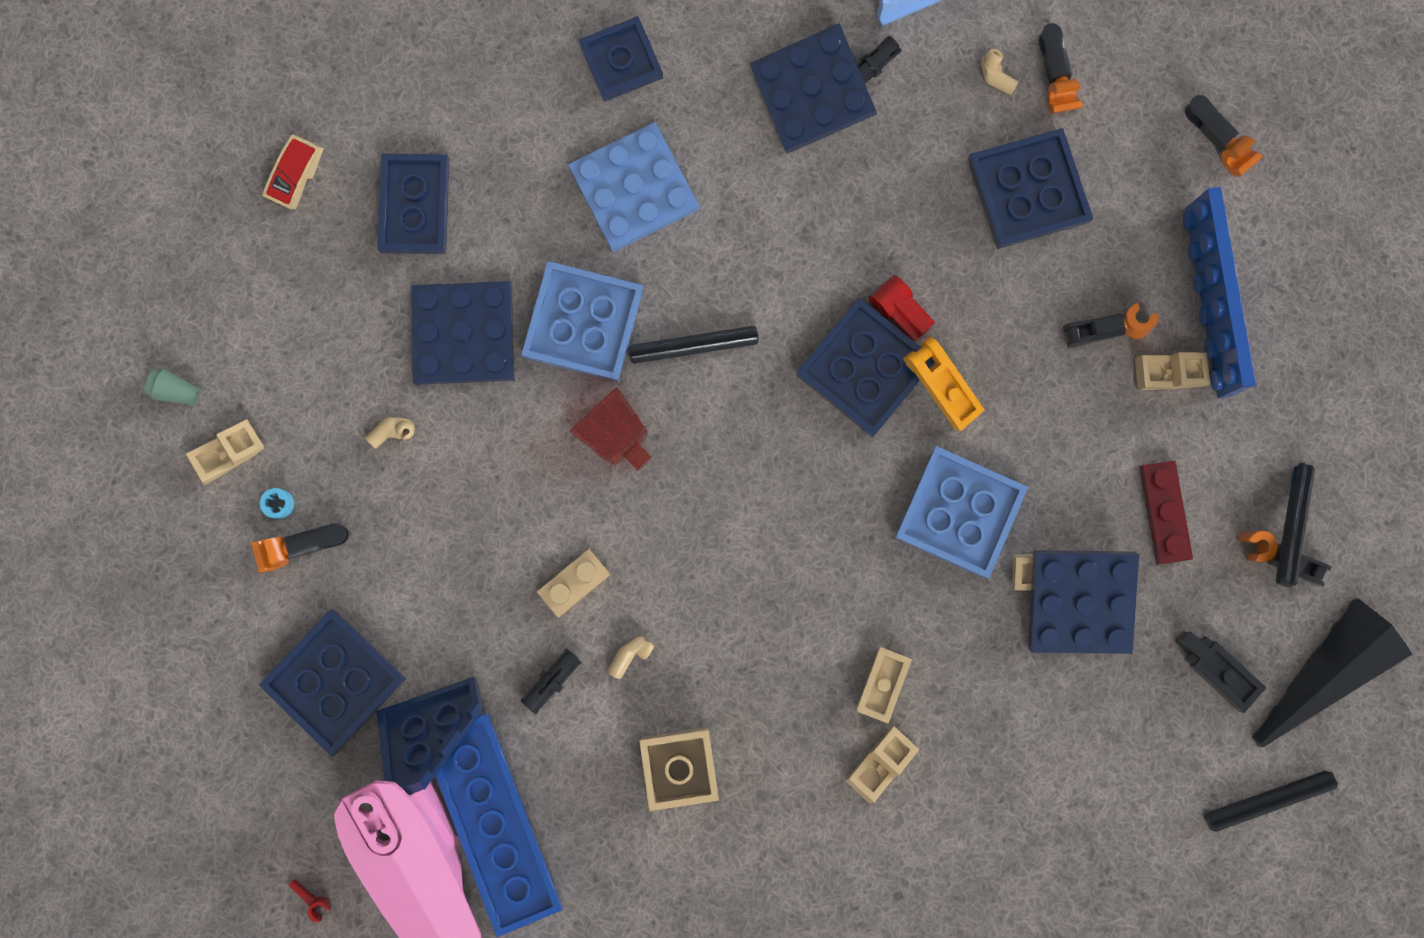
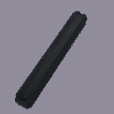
M748 326L633 344L629 346L628 350L630 361L635 364L756 345L759 342V335L756 326Z
M1299 463L1293 470L1278 561L1276 583L1286 588H1292V586L1298 583L1315 474L1314 466L1307 465L1306 463Z
M1322 771L1208 812L1205 815V820L1210 830L1218 832L1335 790L1338 787V783L1332 772Z

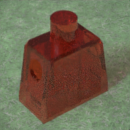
M617 387L570 430L576 440L613 467H616L625 458L639 471L652 459L640 445L648 437V432Z

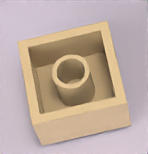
M708 727L640 738L649 811L719 801Z

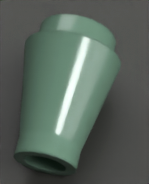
M163 368L161 371L153 369L150 372L145 384L144 393L150 395L152 400L194 406L199 396L200 388L191 385Z

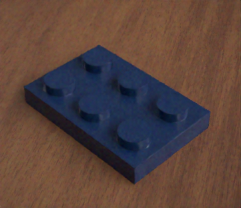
M382 154L378 251L380 253L446 254L450 162L448 155Z

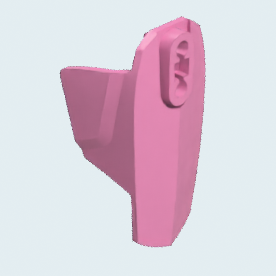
M376 780L344 796L334 813L336 834L351 866L399 938H481L480 929L463 892L462 855L459 850V836L435 781L432 780L425 790L409 795L395 782ZM362 803H369L373 809L364 810L360 805ZM381 829V832L387 834L390 839L382 840L378 830Z

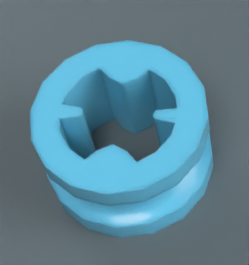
M279 488L267 490L260 499V509L262 512L274 519L286 518L294 508V499L291 494ZM275 495H278L279 499L285 500L284 507H279L280 511L277 513L275 508L269 506L270 500L275 501Z

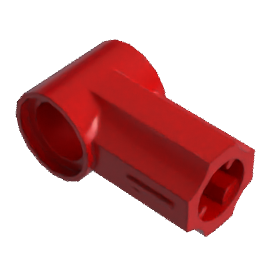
M893 275L869 296V301L884 318H890L907 337L916 342L935 322L912 298L913 293L909 286L900 277Z

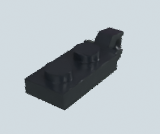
M1182 631L1174 640L1188 653L1184 659L1190 664L1189 666L1239 712L1245 713L1266 689V686L1217 641H1211L1206 636L1200 640L1191 631Z

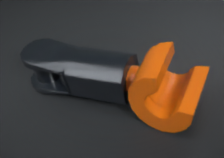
M1055 23L1047 24L1039 37V47L1044 57L1043 61L1050 84L1047 92L1048 110L1051 114L1082 109V102L1076 94V90H1080L1081 86L1077 79H1070L1073 74L1067 51L1064 48L1065 44L1061 27Z
M1203 95L1193 97L1185 109V115L1198 129H1201V132L1220 151L1226 148L1221 154V160L1231 175L1241 176L1264 157L1259 152L1250 149L1256 142L1254 139L1244 135L1236 139L1239 132L1221 113H1218V110L1207 97Z
M1136 303L1128 309L1124 316L1119 313L1092 320L1072 322L1064 325L1062 328L1063 332L1068 334V348L1125 334L1133 339H1141L1146 337L1156 326L1159 314H1151L1145 323H1140L1136 320V314L1140 310L1139 303ZM1087 328L1089 336L1082 337L1080 329Z
M333 523L316 530L311 529L284 537L285 542L283 537L251 542L258 572H270L289 563L288 555L290 558H296L321 551L322 549L342 545L348 540L349 532L344 526Z
M1256 530L1245 531L1239 535L1237 540L1241 542L1258 543V549L1255 552L1249 553L1246 560L1254 562L1267 561L1268 564L1278 568L1281 544L1277 543L1274 535L1270 532ZM1302 554L1298 577L1314 585L1324 587L1325 582L1322 580L1326 571H1331L1332 567ZM1308 563L1313 565L1309 575L1304 573Z

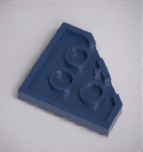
M474 677L376 711L384 781L397 783L409 795L427 788L483 711L479 686Z

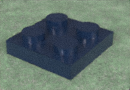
M638 16L578 39L603 102L663 79V72Z

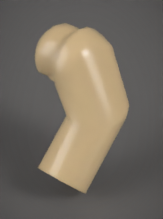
M990 49L981 60L985 82L1011 96L1019 81L1003 73L1001 66L1002 53L997 49Z
M386 417L364 438L377 449L388 438L410 439L414 435L415 427L413 422L407 418Z
M637 636L619 648L607 672L612 677L621 679L635 655L644 660L649 657L654 648L653 643L646 641V637Z

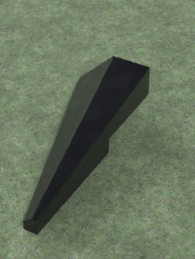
M1353 599L1341 619L1332 626L1330 634L1322 645L1316 648L1287 688L1288 691L1281 701L1272 708L1269 713L1270 716L1262 727L1253 734L1252 739L1257 746L1265 747L1413 654L1395 627L1360 599Z

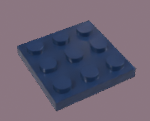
M840 23L749 63L786 154L877 115Z
M1063 128L969 155L968 161L997 249L1084 225L1094 219Z
M511 281L411 285L413 383L415 385L515 381Z
M859 298L798 370L796 376L873 438L920 381L917 375L906 365L904 357L911 351L917 352L921 347ZM931 357L925 362L929 369L935 363Z
M1033 550L1028 640L1030 652L1133 654L1139 554L1131 551Z
M330 609L259 686L330 756H335L401 686L406 678L335 609Z

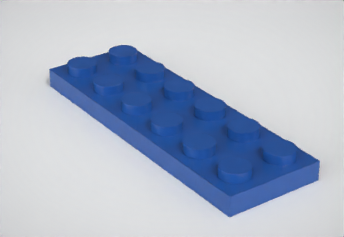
M1215 187L1208 188L1185 208L1183 226L1185 230H1189L1191 243L1188 246V255L1190 261L1195 264L1194 289L1197 294H1200L1202 306L1199 309V319L1201 324L1206 327L1205 353H1207L1208 358H1211L1213 368L1210 374V383L1213 390L1217 391V397L1225 398L1256 386L1222 188Z
M489 713L479 716L440 768L436 778L495 935L499 937L562 911L563 905Z

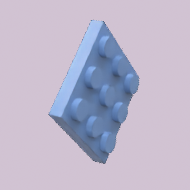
M656 122L568 164L612 253L700 210V206Z
M547 261L521 356L525 359L619 382L644 285Z
M935 446L894 538L987 580L992 574L1028 487Z

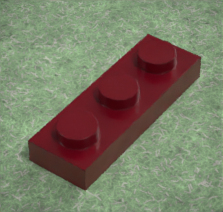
M1176 460L1139 466L1156 564L1193 560Z

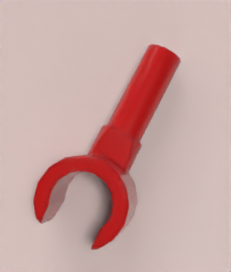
M295 879L289 884V887L309 906L308 916L311 921L321 922L323 917L316 913L314 907L321 905L329 912L331 902L326 897H315L313 894H310Z

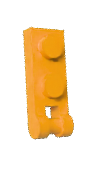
M929 336L921 343L922 347L917 352L911 351L904 357V361L917 375L954 430L961 431L985 409L940 344L933 337ZM931 357L936 364L929 369L925 362Z

